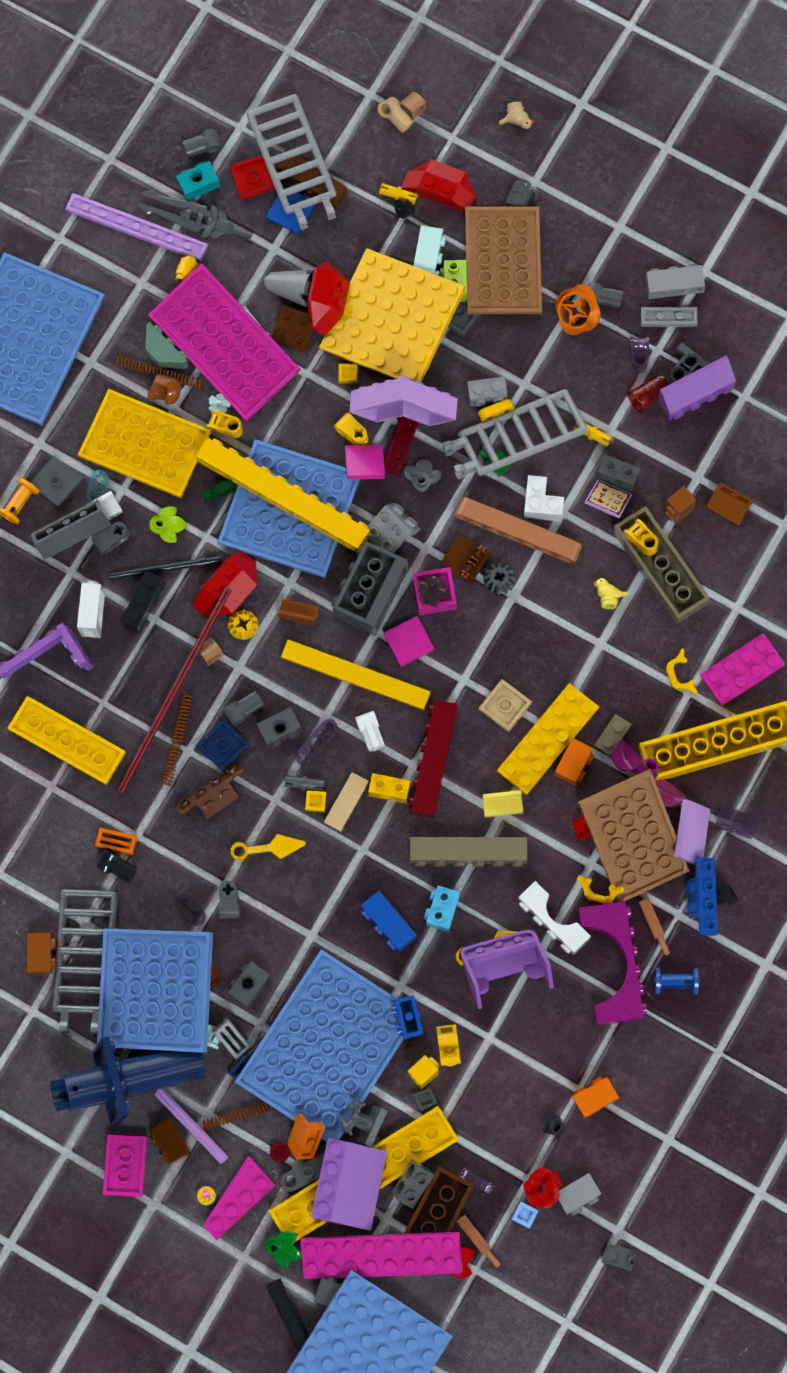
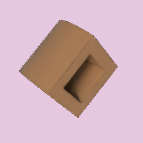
M412 92L400 102V107L414 120L426 110V101L418 93Z
M212 637L204 642L199 651V655L207 666L224 656L222 650Z

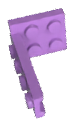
M62 622L56 626L57 630H50L46 633V637L41 640H35L25 651L20 650L14 654V658L1 662L0 677L7 678L60 642L73 653L71 658L80 668L84 667L89 671L94 668V665L73 631Z

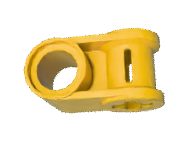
M213 409L211 411V419L205 428L210 429L213 433L231 438H239L243 434V427L239 418ZM232 425H238L236 430L229 429Z
M346 413L334 425L336 431L353 445L368 444L367 430L351 414Z
M636 519L633 526L623 531L626 538L635 544L645 555L650 556L657 552L658 538L640 519ZM650 541L654 543V546L649 548L644 544Z

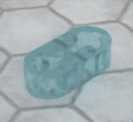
M97 470L92 474L86 492V498L89 503L94 501L91 495H94L96 490H98L97 494L99 497L106 494L109 477L104 470ZM103 475L105 481L102 480L100 482V485L97 486L98 481L96 478H100V476Z

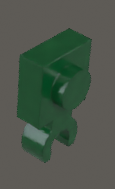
M222 480L213 489L205 490L202 494L205 502H209L216 497L221 498L234 493L235 488L232 480Z

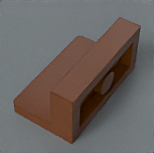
M721 482L710 498L707 508L736 525H740L754 501Z
M282 599L277 614L279 619L316 626L320 607Z

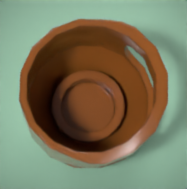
M157 374L147 398L152 401L160 399L169 405L174 404L180 397L181 384L174 378Z

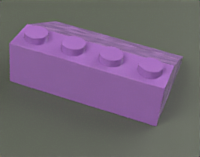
M328 1138L311 1218L371 1231L387 1151Z

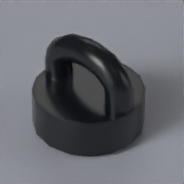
M407 199L400 200L395 204V213L402 219L410 217L415 213L412 203Z
M556 1115L547 1116L542 1124L543 1132L550 1135H558L562 1130V1119Z

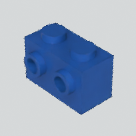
M414 995L395 999V1005H391L394 1017L398 1016L399 1024L396 1025L398 1036H402L403 1040L422 1036L423 1030Z

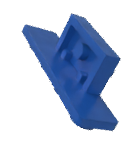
M698 857L696 858V877L687 880V912L689 913V919L698 918L699 935L716 936L718 935L715 859Z

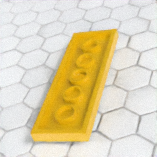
M569 683L497 769V773L527 796L568 747L572 738L574 739L599 709V706Z
M28 696L7 728L9 731L105 785L108 784L126 754V751Z

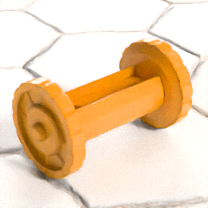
M18 478L17 483L20 487L6 508H0V515L16 525L20 522L16 516L30 495H38L40 492L37 487L23 478ZM12 507L15 508L13 513L10 511Z

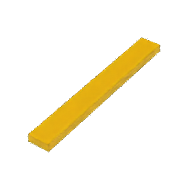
M287 640L281 658L421 710L425 709L431 694L428 690L291 640Z

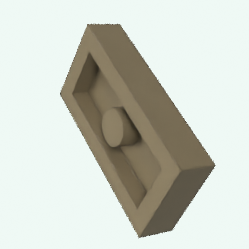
M615 714L594 747L611 757L614 748L623 739L632 724Z

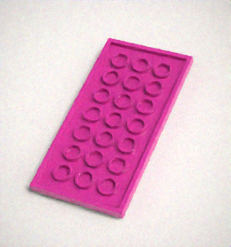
M202 263L148 314L246 421L259 411L301 370Z

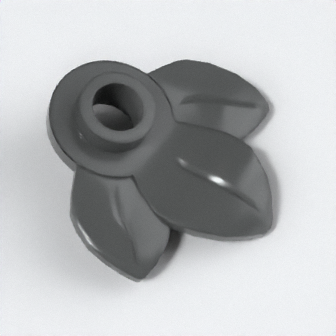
M427 458L419 460L416 466L406 465L404 468L406 479L412 482L413 488L418 492L427 491L431 484L437 483L441 479V470H433L432 463Z

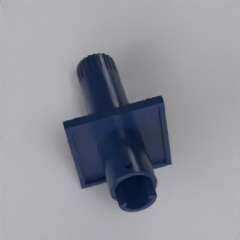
M108 1036L101 1038L92 1051L96 1067L63 1074L61 1079L50 1082V1090L56 1111L68 1109L69 1112L105 1104L110 1126L114 1128L118 1127L129 1114L130 1104L127 1098L205 1078V1068L201 1052L163 1051L120 1061L119 1057L114 1058L113 1053H116L115 1044L113 1041H110Z

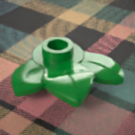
M283 1231L278 1236L267 1239L265 1249L274 1257L275 1262L279 1266L289 1268L290 1261H297L303 1257L301 1251L293 1245L298 1234Z

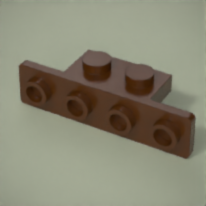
M239 764L228 767L224 774L211 779L210 784L198 788L190 798L181 800L176 810L180 815H183L197 805L206 819H209L239 798L229 782L243 773L244 769Z

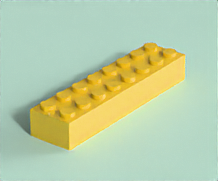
M787 701L639 743L638 749L642 762L649 758L655 760L659 766L656 771L658 775L656 780H667L787 745Z

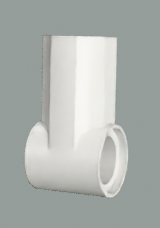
M374 711L355 717L369 752L385 747Z

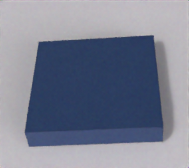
M222 719L196 744V747L217 768L224 772L250 747V744Z

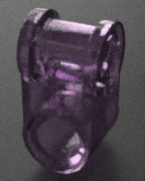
M630 336L631 367L634 372L639 374L644 373L648 368L649 336L645 338H633V336ZM642 360L644 364H637L636 361Z

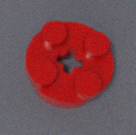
M540 1167L525 1181L523 1189L526 1192L528 1202L532 1206L547 1209L558 1201L560 1193H558L559 1186L562 1187V1182L555 1171ZM543 1185H546V1186L544 1187V1190H545V1191H544V1192H541L542 1186H543Z

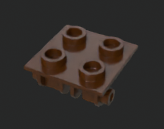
M281 305L272 339L277 343L307 352L313 332L310 324V315Z
M459 534L439 566L442 568L450 567L452 574L471 585L491 553L486 551L487 548L481 544L478 546Z

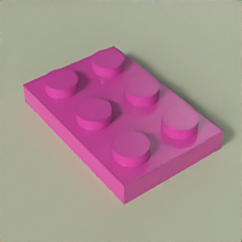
M107 1135L103 1195L143 1197L148 1137Z

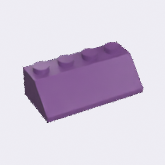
M727 355L660 389L658 403L668 420L673 418L676 420L682 417L684 412L688 410L694 411L701 406L700 404L706 401L709 403L715 400L717 395L721 393L727 394L734 389L736 379Z

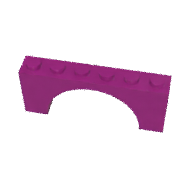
M623 901L579 908L580 926L584 930L598 931L612 938L621 948L626 961V977L620 990L609 1000L595 1004L593 1007L596 1027L643 1020L644 1014H647L646 1003L641 1001V995H644L642 983L638 982V976L641 975L639 964H635L634 956L638 955L636 944L632 945L631 937H634L633 925L629 926L628 918H631L630 906H626V902Z

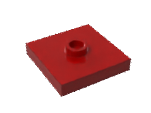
M262 155L230 166L241 200L275 190Z

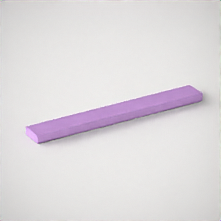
M72 193L65 208L69 213L183 256H192L199 262H202L208 248L207 243Z

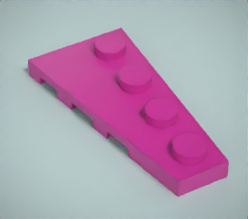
M249 1156L203 1225L216 1240L224 1235L276 1186Z

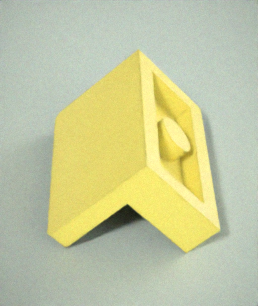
M521 790L483 794L485 818L522 814Z

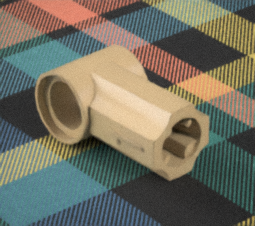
M390 97L378 105V113L382 117L388 118L402 133L413 124L414 121L400 107L398 99Z

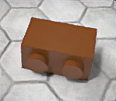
M683 486L666 500L664 514L669 521H674L678 524L694 511L697 499Z
M27 933V973L29 975L53 974V969H56V957H53V950L56 949V938H53L51 933Z

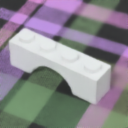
M535 881L519 896V906L526 913L530 911L534 915L532 919L539 926L543 924L548 929L546 933L553 940L557 938L562 943L560 947L567 954L571 952L574 955L590 940L591 936L577 922L571 925H561L553 921L546 909L549 894Z

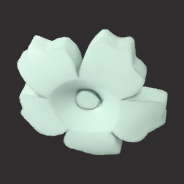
M221 393L217 394L216 397L211 396L209 398L210 412L214 409L225 413L227 408L231 407V404Z

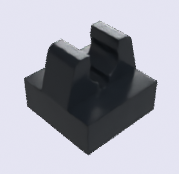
M724 884L719 887L722 893L716 896L718 904L727 901L729 905H733L739 901L730 884Z

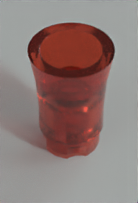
M658 374L640 386L628 391L627 397L631 405L638 412L643 413L659 398L660 389L668 386L669 382L664 376Z

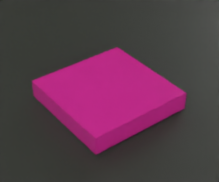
M382 445L345 446L347 480L385 479Z
M418 616L383 633L400 667L435 651Z

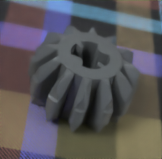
M500 562L497 568L494 564H491V570H485L487 575L483 576V580L486 581L485 588L491 587L490 593L497 590V595H500L501 590H503L507 594L508 588L513 589L514 585L512 582H515L516 578L512 576L514 570L508 571V564L504 568H502V563ZM499 576V578H503V581L500 582L499 579L496 580V577Z

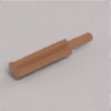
M649 898L644 899L639 904L654 939H658L664 955H669V949L663 938L665 934Z
M466 1215L461 1216L456 1221L481 1254L485 1253L496 1268L500 1266L499 1261L488 1249L490 1248L488 1243Z

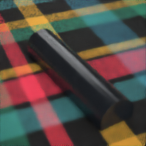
M281 1278L268 1283L266 1288L299 1353L309 1335Z

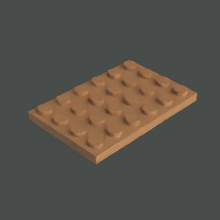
M465 207L467 314H542L539 207Z
M650 770L644 771L578 802L610 885L613 884L615 887L624 888L622 893L616 895L617 902L631 899L689 872L686 861L675 857L677 837Z

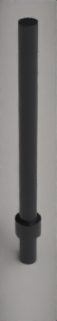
M203 556L198 557L196 560L109 572L108 577L109 580L140 576L144 575L146 570L151 573H160L193 567L206 568L207 565L220 564L222 560L221 556L209 558Z

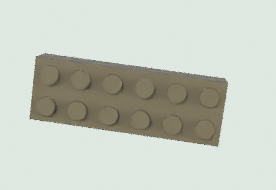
M646 506L614 526V535L676 625L709 604V596ZM636 519H640L658 538V549L655 554L645 555L624 535L623 531L633 526ZM649 541L644 545L650 548L654 546V543Z

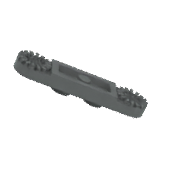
M324 1154L283 1174L281 1177L282 1188L288 1192H294L318 1180ZM288 1176L296 1178V1185L294 1187H287L285 1185V1179Z

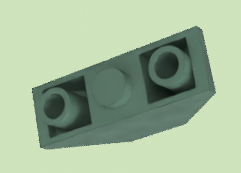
M148 322L145 345L147 356L159 368L186 369L188 367V357L182 350L178 351L175 348L174 342L169 337L166 339L162 335V330L157 325L153 326Z

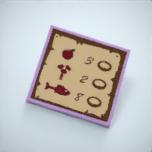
M598 479L585 504L620 518L632 494Z

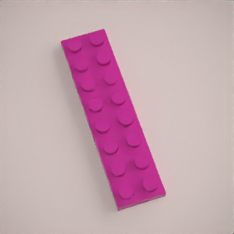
M460 1232L307 1237L300 1240L304 1279L327 1278V1276L346 1278L350 1270L362 1277L462 1274L463 1272Z

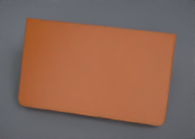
M303 1114L297 1115L287 1142V1146L296 1160L314 1159L325 1129L322 1122L308 1123Z

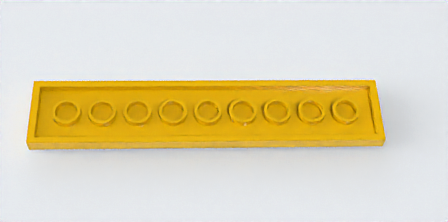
M439 1106L371 1147L387 1151L380 1189L401 1177L412 1158L422 1164L459 1141ZM319 1180L269 1210L281 1232L290 1231L298 1234L295 1242L327 1223L326 1221L311 1218Z

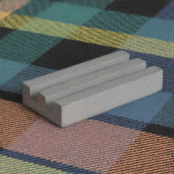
M225 1018L222 1024L219 1023L218 1027L214 1028L212 1032L237 1060L251 1046L232 1023ZM226 1026H228L232 1030V1032L238 1037V1039L243 1043V1048L239 1046V1044L225 1029ZM221 1031L239 1051L237 1054L219 1034Z

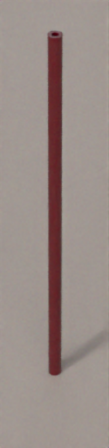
M225 587L122 779L117 789L119 792L124 794L232 590Z

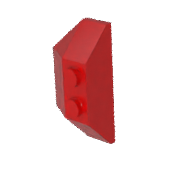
M432 159L408 171L401 186L404 190L418 193V196L465 213V207H473L476 200L475 193L465 171Z
M328 261L314 268L308 297L311 328L323 336L327 335L343 316L350 284L342 272Z
M238 551L229 557L202 587L192 607L204 617L209 618L226 587L232 591L219 616L233 614L258 586L256 561L242 551Z

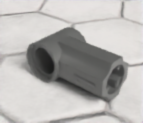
M216 129L205 130L200 136L183 141L187 157L203 152L214 153L222 148Z
M588 283V286L596 295L598 306L605 305L620 308L623 291L604 288L599 283Z
M254 691L242 700L230 703L223 711L232 725L237 726L244 722L250 714L263 707L264 704L256 691Z

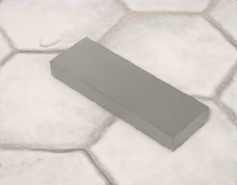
M641 307V327H697L698 325L697 307Z

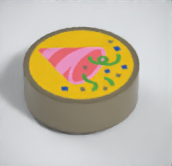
M203 1186L197 1191L196 1197L201 1205L210 1206L216 1201L217 1194L212 1187Z

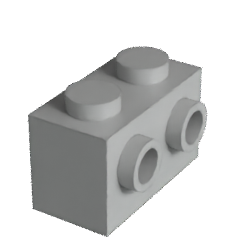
M505 376L467 382L470 406L479 407L507 400Z

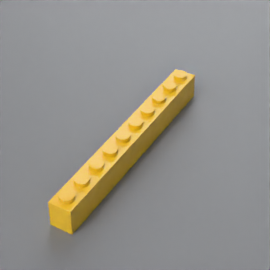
M207 437L196 455L197 462L228 480H232L235 484L356 553L361 545L364 546L370 536L369 527L363 522L359 521L357 523L353 521L349 514L345 512L339 513L333 505L329 503L324 504L319 501L320 499L317 496L304 493L301 487L295 484L293 486L290 485L280 475L276 477L271 474L268 468L264 466L260 468L255 465L252 459L239 456L235 449L225 448L217 439L211 440Z

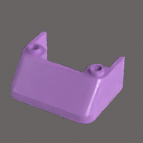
M523 930L467 946L461 950L462 963L469 988L478 1009L482 1008L480 995L489 990L488 981L525 971L526 975L530 978L545 977L549 988H554L550 962L536 933L532 930Z

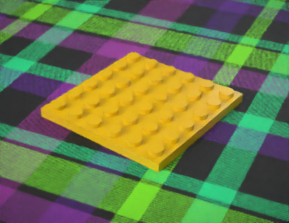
M366 248L350 281L343 316L324 336L319 348L393 379H398L399 376H406L414 382H422L466 287Z

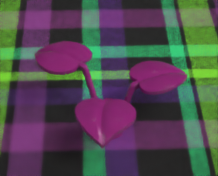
M621 740L616 745L612 753V761L619 770L623 772L630 770L631 773L638 771V774L650 770L654 780H656L658 776L656 771L659 766L655 760L649 758L642 762L641 757L624 740ZM662 779L655 781L665 807H674L687 799L671 783Z

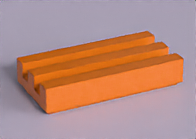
M99 828L95 847L101 849L110 848L116 852L133 856L138 837ZM104 833L126 839H131L132 842L129 843L121 840L103 837L102 834ZM100 841H105V842H109V843H114V844H118V845L127 846V847H130V849L128 850V849H124V848H119V847H115V846H111V845L102 844V843H100Z

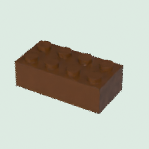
M438 1166L404 1234L451 1232L474 1184Z

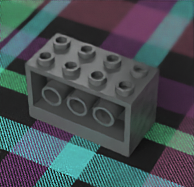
M366 541L364 546L361 545L356 554L358 558L356 562L351 563L348 570L350 574L347 579L344 578L340 586L341 592L339 596L336 595L331 606H333L334 618L376 636L408 572V560Z

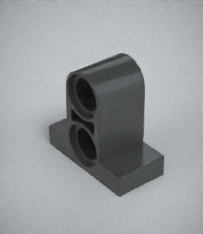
M681 343L677 348L676 354L682 359L672 369L669 382L672 384L678 381L674 378L675 375L685 377L710 363L684 343ZM692 361L695 365L688 366L685 362Z

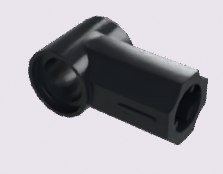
M105 848L96 864L100 870L112 873L127 883L131 881L138 869L120 858V855L110 848Z

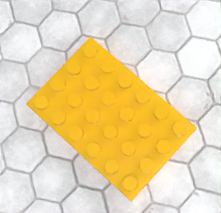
M108 389L79 450L78 457L182 498L198 463L196 455L212 432L210 429Z

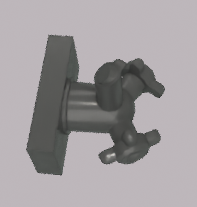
M353 1101L348 1104V1108L353 1107L350 1120L346 1122L344 1119H341V1128L349 1136L353 1135L351 1130L354 1126L361 1129L356 1142L372 1147L388 1111L372 1106L369 1115L361 1112L362 1106H366V1103Z

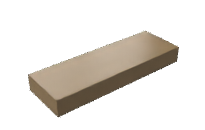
M352 772L324 823L342 832L369 781Z

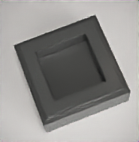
M431 1086L412 1094L420 1113L439 1105Z

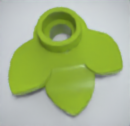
M172 506L161 509L159 515L154 516L149 522L150 530L155 534H159L161 539L167 543H175L177 541L175 533L181 532L187 527V523L182 518L176 516L177 508ZM156 522H161L162 526L158 527Z

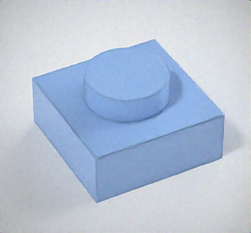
M520 1202L512 1220L530 1229L539 1210Z

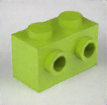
M444 260V268H440L441 277L464 285L466 290L460 302H467L466 260Z

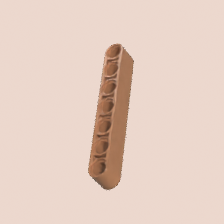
M466 497L461 498L454 514L465 522L567 563L575 564L582 548L580 543Z

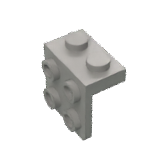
M396 503L385 505L368 525L370 530L369 539L376 546L395 553L409 536L416 535L420 530L417 522L413 518L408 517L404 513V509Z

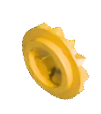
M244 609L235 611L228 621L229 632L233 637L240 640L253 637L258 630L257 617L251 611L249 612ZM239 618L244 622H248L246 624L247 631L243 627H238L240 625Z

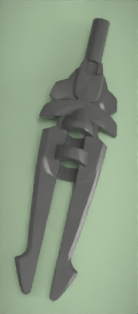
M156 190L141 193L143 196L186 210L184 217L143 203H138V206L147 215L155 213L197 233L201 229H205L201 237L207 238L211 235V238L218 239L222 235L235 234L251 240L253 232L231 224L227 219L226 213L221 210L218 212L217 207L213 205L211 206V213H209L205 205L160 196Z

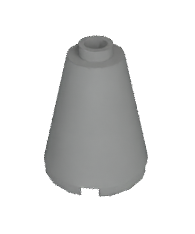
M314 270L270 272L265 277L264 285L268 291L308 307V297Z

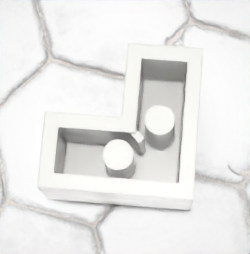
M528 475L524 518L562 522L564 497L545 495L547 477Z

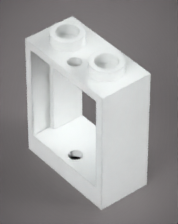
M87 581V583H82L77 628L82 637L101 638L105 593L101 584H98L96 581Z

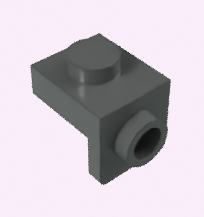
M524 179L515 181L506 202L515 207H525L531 192L534 191V187L531 186L529 181Z
M607 1243L602 1263L632 1271V1267L636 1262V1252Z

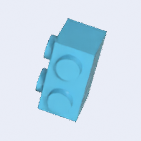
M437 886L436 890H432L430 896L432 906L431 909H426L424 919L427 920L426 925L449 932L460 898V892Z

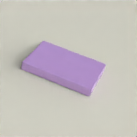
M690 800L682 801L675 857L696 865V858L704 857L710 816L709 808Z

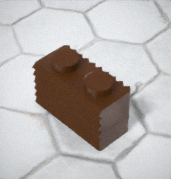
M171 1118L150 1129L152 1134L149 1137L154 1146L158 1145L161 1152L159 1155L164 1163L168 1162L171 1166L191 1154Z

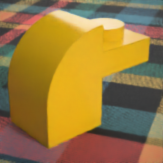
M456 1024L436 1027L441 1066L461 1064Z

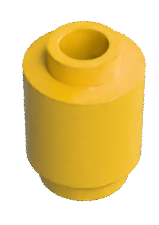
M186 256L181 258L175 272V280L179 283L183 282L198 267L199 264L194 257Z

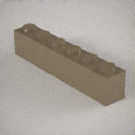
M410 837V864H414L416 867H424L426 864H434L436 867H443L445 864H453L455 867H463L465 864H473L474 867H483L484 864H492L493 867H502L504 864L522 867L523 864H527V837Z

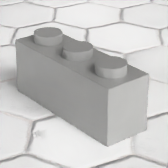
M690 264L681 268L672 266L665 270L654 268L646 272L645 280L648 299L704 293L705 282L702 265Z

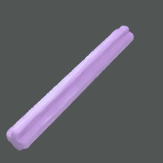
M163 1088L155 1092V1096L220 1164L227 1160L228 1156Z

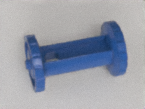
M655 968V994H660L661 988H692L693 994H698V984L700 983L698 968H693L692 974H661L660 968Z

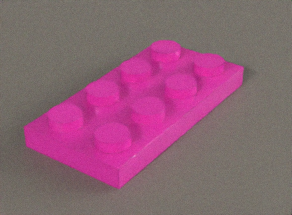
M763 633L701 673L700 677L722 707L784 667L785 663Z

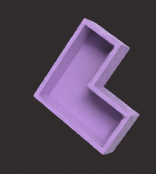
M399 376L395 380H385L383 383H373L372 386H362L357 390L351 391L349 412L376 423L403 416L427 426H434L456 420L458 398L450 396V393L437 391L435 387H427L422 382H414L409 377Z

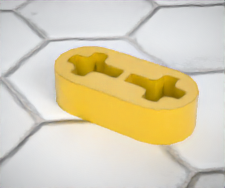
M507 399L483 408L478 414L483 422L513 410L514 406L511 399Z

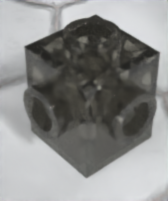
M426 576L425 582L421 581L418 592H421L419 602L438 608L440 600H444L447 593L445 582L437 576Z

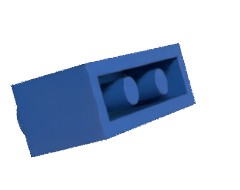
M380 891L361 905L363 910L361 914L367 921L372 920L375 924L373 927L380 936L384 935L388 939L386 943L393 951L396 949L400 953L417 938L415 932Z

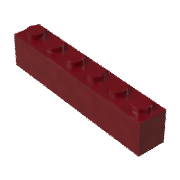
M435 699L434 705L430 704L428 716H431L430 723H426L424 734H427L426 742L422 741L420 750L423 753V758L418 760L416 771L420 772L418 779L414 778L412 789L415 790V795L410 797L408 808H411V814L433 819L435 817L458 704Z

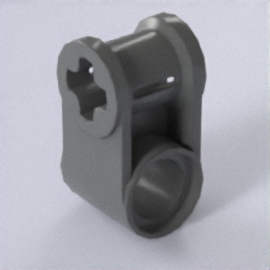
M116 522L92 537V541L101 555H105L125 542L129 537V531L124 523ZM120 529L123 534L119 535L117 533V530Z
M224 881L219 888L220 919L240 918L238 888L232 881ZM228 886L234 889V891L230 892V895H227L224 891L227 890Z

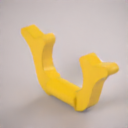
M681 649L679 655L668 662L666 666L670 685L676 690H688L696 695L697 690L693 686L694 680L681 684L677 681L674 665L687 663L688 661L684 657V649Z
M581 875L577 878V881L583 887L585 897L590 901L609 904L614 901L616 895L624 891L623 887H615L611 884L609 887L610 896L605 897L591 891V878L586 879Z

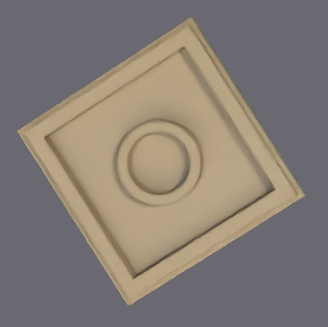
M501 679L478 710L509 733L530 707L532 701Z

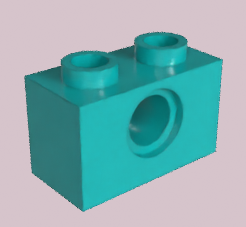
M210 161L206 163L201 162L195 168L183 170L176 176L186 201L220 187L219 179ZM195 178H201L199 182L193 181Z

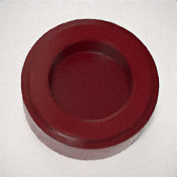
M277 1142L272 1145L270 1156L275 1162H285L290 1156V1149L285 1143Z

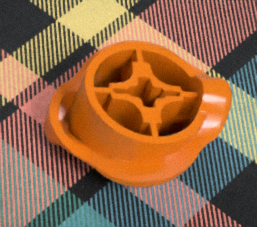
M577 285L562 291L557 297L556 310L560 324L566 333L578 335L597 326L600 320V309L596 301V295L589 286ZM580 295V298L575 303L569 302L571 296ZM587 302L589 303L590 310L586 306ZM566 309L569 311V318L566 314ZM580 317H587L583 325L575 324Z

